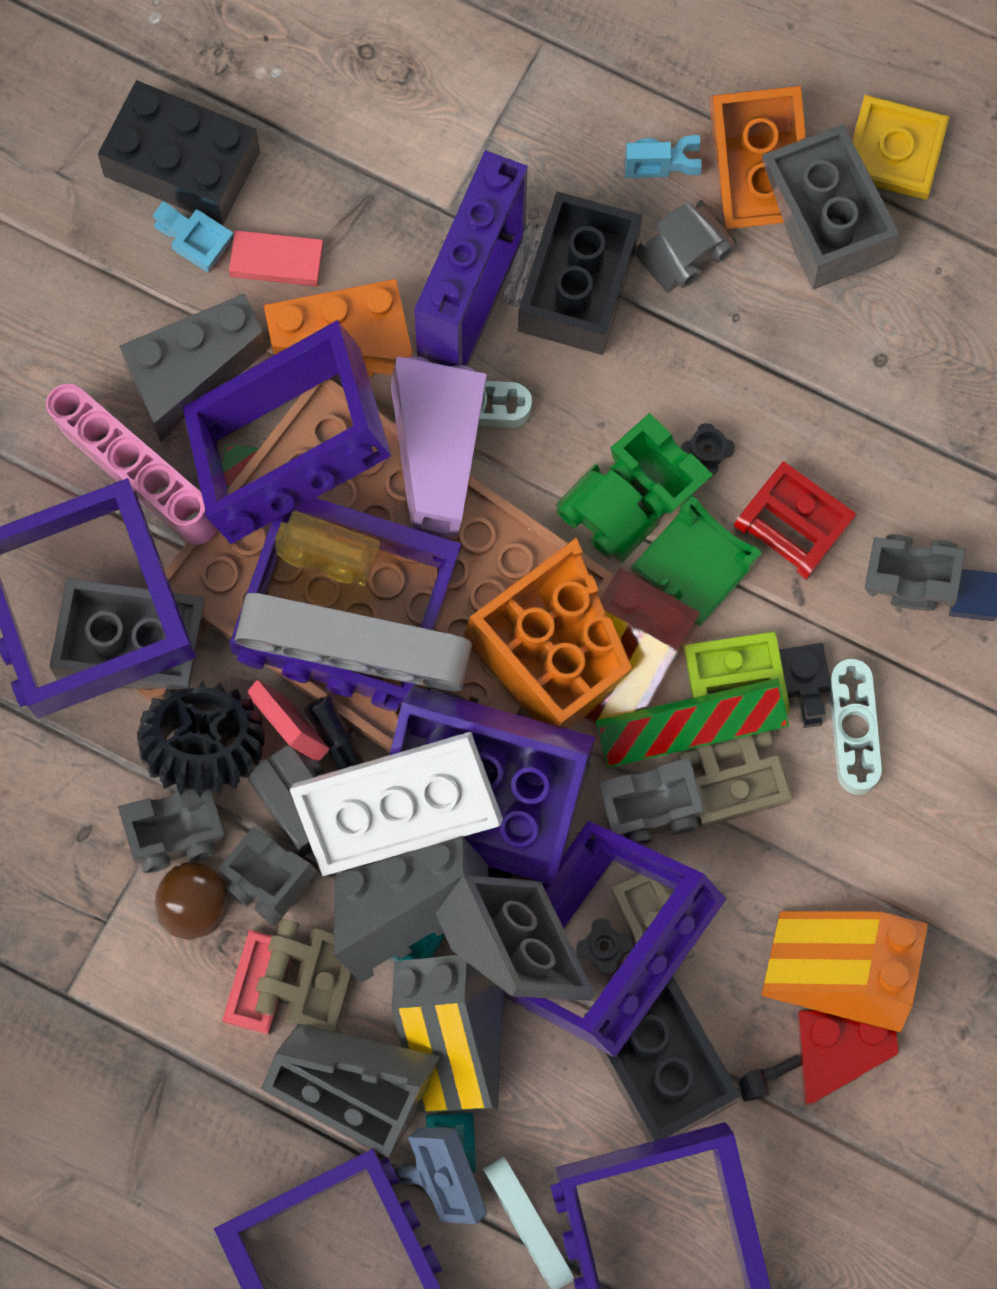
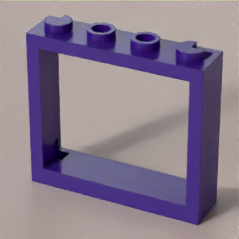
M487 150L484 151L414 309L418 357H423L431 363L450 367L469 365L526 233L527 165ZM506 233L514 236L512 243L498 239L500 234Z
M338 320L183 406L206 516L231 544L391 457L360 347ZM339 373L353 426L229 494L217 441ZM374 446L378 451L373 453L372 447Z
M128 478L0 526L1 555L120 510L166 639L39 687L0 577V629L3 635L0 638V654L5 665L13 664L18 679L11 681V686L20 708L27 705L37 719L197 658L138 496Z
M314 498L271 523L247 594L259 593L267 595L293 522L439 568L420 628L436 630L460 558L461 543L318 498ZM241 611L230 639L231 653L238 655L237 661L246 666L263 669L264 664L282 669L281 674L284 677L296 682L308 683L310 678L326 683L327 690L340 696L353 697L354 693L372 698L371 703L384 710L397 711L411 688L417 686L407 682H402L401 686H397L347 669L241 646L234 641Z
M588 820L563 854L555 884L542 883L563 929L612 861L674 889V892L584 1018L546 998L514 997L504 990L503 997L609 1055L616 1057L727 899L705 874Z
M726 1122L555 1167L559 1183L550 1185L557 1214L566 1212L570 1230L562 1232L563 1242L568 1260H578L582 1276L573 1279L575 1289H601L576 1186L709 1150L713 1151L745 1289H771L735 1135Z
M373 1149L213 1228L241 1289H266L240 1234L367 1171L423 1288L441 1289L434 1275L443 1270L431 1245L429 1244L421 1248L413 1230L421 1225L409 1200L399 1203L391 1187L399 1183V1179L388 1157L385 1156L378 1160Z

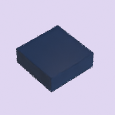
M962 569L957 601L953 607H949V616L995 621L997 618V573Z

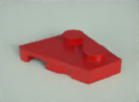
M817 1010L799 1011L797 1013L805 1105L815 1104L825 1096L846 1086L899 1054L896 1031Z

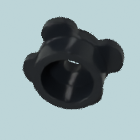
M704 423L698 427L691 441H686L682 444L681 449L688 454L692 453L714 475L718 472V465L725 458L733 456L735 445L733 441L726 439L724 434L712 424ZM705 446H710L712 448V451L710 453H706L703 448Z
M599 918L593 921L592 931L587 938L577 943L576 953L579 958L588 959L591 964L598 967L601 974L610 975L617 970V962L621 956L631 951L633 942L628 934H619L611 928L610 922L607 919ZM603 942L609 945V949L606 951L600 949V944Z

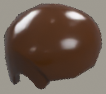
M185 862L180 866H174L166 873L156 891L155 907L159 923L172 936L186 940L209 935L214 931L215 926L226 910L228 897L225 881L212 867L198 862Z

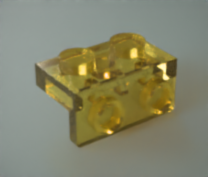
M298 511L292 513L288 524L281 522L275 537L277 555L281 556L284 561L300 568H308L310 566L324 571L330 578L345 584L355 582L365 586L380 549V542L377 539Z

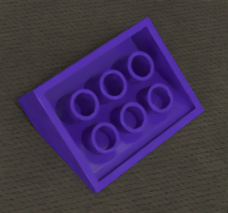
M413 686L402 702L390 755L471 732L503 821L498 827L463 837L484 859L488 867L554 885L596 737Z

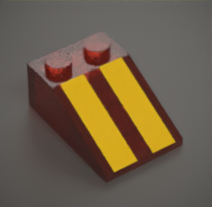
M620 567L600 601L607 617L611 618L632 670L584 717L596 724V720L650 707L680 657L684 645H687L696 630L700 612Z

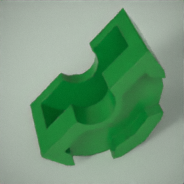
M650 412L610 447L615 462L609 469L625 479L643 496L641 499L642 504L649 513L655 514L657 518H660L664 513L671 514L713 476L692 453L684 452L676 444L672 434Z
M594 464L555 504L558 507L556 512L565 523L572 528H577L579 525L585 526L594 534L590 538L592 545L602 555L608 558L613 555L621 563L658 526L656 515L649 514L637 504L643 498L641 494L611 469L603 475L597 464Z

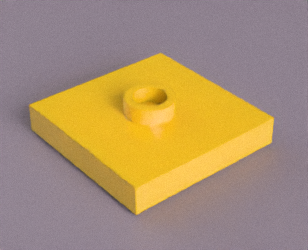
M864 95L852 142L875 186L927 200L950 116Z

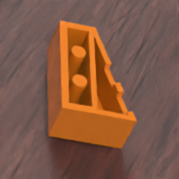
M396 279L263 305L273 356L336 320L341 323L360 347L368 376L374 377V373L393 375L397 356L404 358L413 356Z

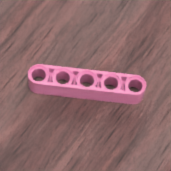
M63 384L51 391L46 401L47 411L68 440L116 482L128 478L138 496L139 502L185 542L200 545L214 537L217 528L207 518L202 493L80 387L74 384ZM77 409L76 412H74L71 415H68L71 411ZM107 434L105 438H103L100 441H97L99 437ZM137 460L134 465L125 468L130 462ZM168 486L162 493L155 494L161 487ZM199 512L194 519L185 521L192 513Z

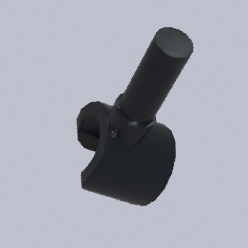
M798 1055L771 1068L752 1070L742 1076L739 1086L743 1101H753L770 1096L767 1081L774 1080L802 1066Z

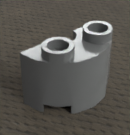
M700 200L696 208H693L687 202L659 221L655 227L660 233L647 243L640 242L635 255L662 288L669 293L678 285L681 288H685L692 284L702 273L700 265L708 260H715L716 263L724 261L736 250L737 245L731 233L704 201Z
M891 534L887 535L886 539L874 537L865 583V590L872 597L878 593L891 595V605L912 610L935 611L936 602H945L949 607L955 605L965 549H961L957 544L944 540L933 541L930 548H919L912 546L913 540L903 535Z
M690 758L657 766L654 770L646 773L628 774L599 782L611 831L638 844H648L654 840L653 834L670 829L672 835H680L699 828L697 818L702 816L704 809Z
M188 789L182 795H180L179 791H176V793L162 799L152 800L148 798L118 806L135 863L141 864L144 873L164 870L171 865V860L188 856L189 861L206 859L216 853L214 844L225 835L211 789H205L200 798L195 789Z
M254 827L250 829L217 869L231 883L226 888V891L245 907H248L252 901L257 905L254 910L273 926H276L312 883L311 879L317 873L309 862L292 851L287 852L273 839Z

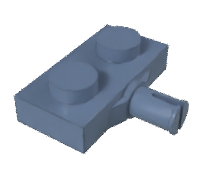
M419 1127L408 1137L416 1157V1165L402 1164L398 1168L397 1177L402 1178L399 1180V1183L423 1187L433 1201L440 1222L477 1224L487 1215V1211L456 1129Z

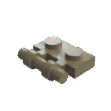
M769 731L678 753L679 760L690 758L692 768L700 766L704 775L695 778L704 809L702 816L698 817L701 828L791 802V794L778 755L762 760L758 756V749L772 746ZM740 755L744 765L719 771L718 760Z
M281 919L277 936H271L267 949L271 952L265 977H259L255 990L259 993L255 1012L273 1016L277 1000L281 999L289 1002L284 1021L295 1025L302 1024L335 1032L351 972L334 956V934L318 928L311 929L307 944L295 941L300 924L292 920ZM290 958L301 961L294 986L283 982Z

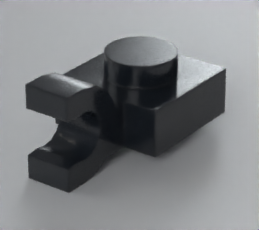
M823 643L779 649L788 698L798 697L803 727L822 726V717H825V709L820 693L830 692L832 686Z

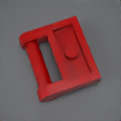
M783 461L743 510L733 527L744 535L747 532L752 534L797 567L796 573L805 580H808L854 521L856 513ZM765 508L815 545L810 552L807 553L759 518Z

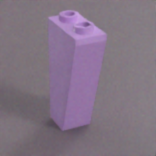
M397 356L391 381V390L410 528L436 536L456 539L463 517L487 374L476 372L474 369L464 365L450 367L431 363L423 357L412 356L404 358Z

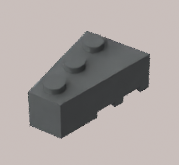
M297 1024L275 1053L261 1089L389 1158L409 1128L440 1056Z

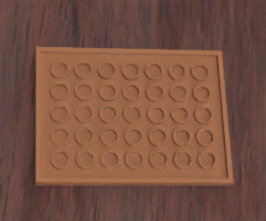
M329 378L302 393L227 489L228 493L235 492L352 427L353 422L343 387ZM379 413L391 457L316 498L410 527L397 426ZM374 446L372 447L373 453L378 451ZM469 476L463 517L457 538L442 537L461 543V551L435 631L464 638L463 635L471 615L568 543ZM292 522L267 595L420 628L439 568ZM271 523L233 544L218 529L214 537L206 543L193 545L186 542L165 569L173 593L205 597L202 621L229 640L232 637ZM582 553L581 556L588 573L593 575L599 589L597 594L601 601L615 582L616 576ZM472 647L463 689L461 691L449 692L468 700L471 695L479 699L478 704L518 715L523 706ZM266 665L314 700L330 695L343 721L390 753L401 707H398L397 711L384 710L371 703L372 698L357 693H354L353 697L340 696L327 690L326 683L310 678L308 683L296 682L284 677L281 674L282 669ZM356 672L397 686H401L402 681ZM417 685V687L428 689L426 686Z

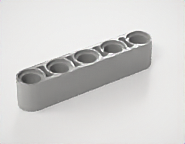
M248 593L245 595L234 640L241 646L258 651L445 691H461L463 689L472 643L460 636L259 593Z

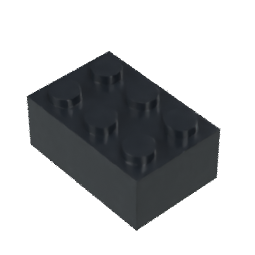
M136 80L98 152V157L104 177L191 213H194L197 209L219 224L224 225L260 153L256 128Z
M556 191L518 310V332L604 355L639 242L643 215Z
M673 976L616 1057L596 1047L648 1142L682 1134L733 1106L741 1097Z

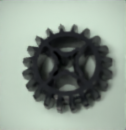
M201 680L196 688L180 689L177 693L166 689L163 699L152 698L149 710L143 711L140 719L139 731H137V744L140 745L139 757L142 760V764L147 765L150 778L160 777V782L164 789L176 784L180 795L188 789H195L200 798L205 789H213L220 795L223 785L226 784L237 789L240 777H250V774L253 772V766L258 765L262 758L265 732L262 731L260 712L254 711L251 699L241 700L238 689L226 693L221 682L214 688H207L204 681ZM174 731V736L167 739V737ZM233 737H236V739L228 747L225 748V746L228 745V740H230Z

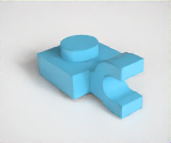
M700 135L683 137L678 141L675 148H671V142H659L653 138H644L637 140L635 143H626L625 178L669 177L670 171H680L688 175H700L702 168L701 159H688L684 155L688 151H699Z
M163 201L153 214V218L157 220L154 228L167 236L175 237L171 243L172 250L207 273L211 271L234 239L232 231L197 209L188 219Z

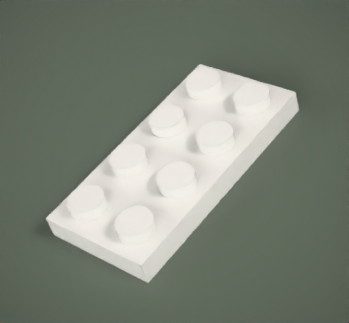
M471 732L294 783L290 788L322 876L421 849L460 836L500 826L503 821Z

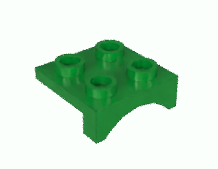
M691 495L681 505L679 513L631 566V571L701 627L756 566L762 552L755 546L738 539L722 527L701 505L699 500Z

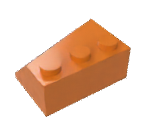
M577 538L471 615L463 635L465 639L472 643L474 650L534 720L566 729L571 728L589 714L632 670L611 618L607 617L597 594L599 589L593 575H589L582 559V549Z

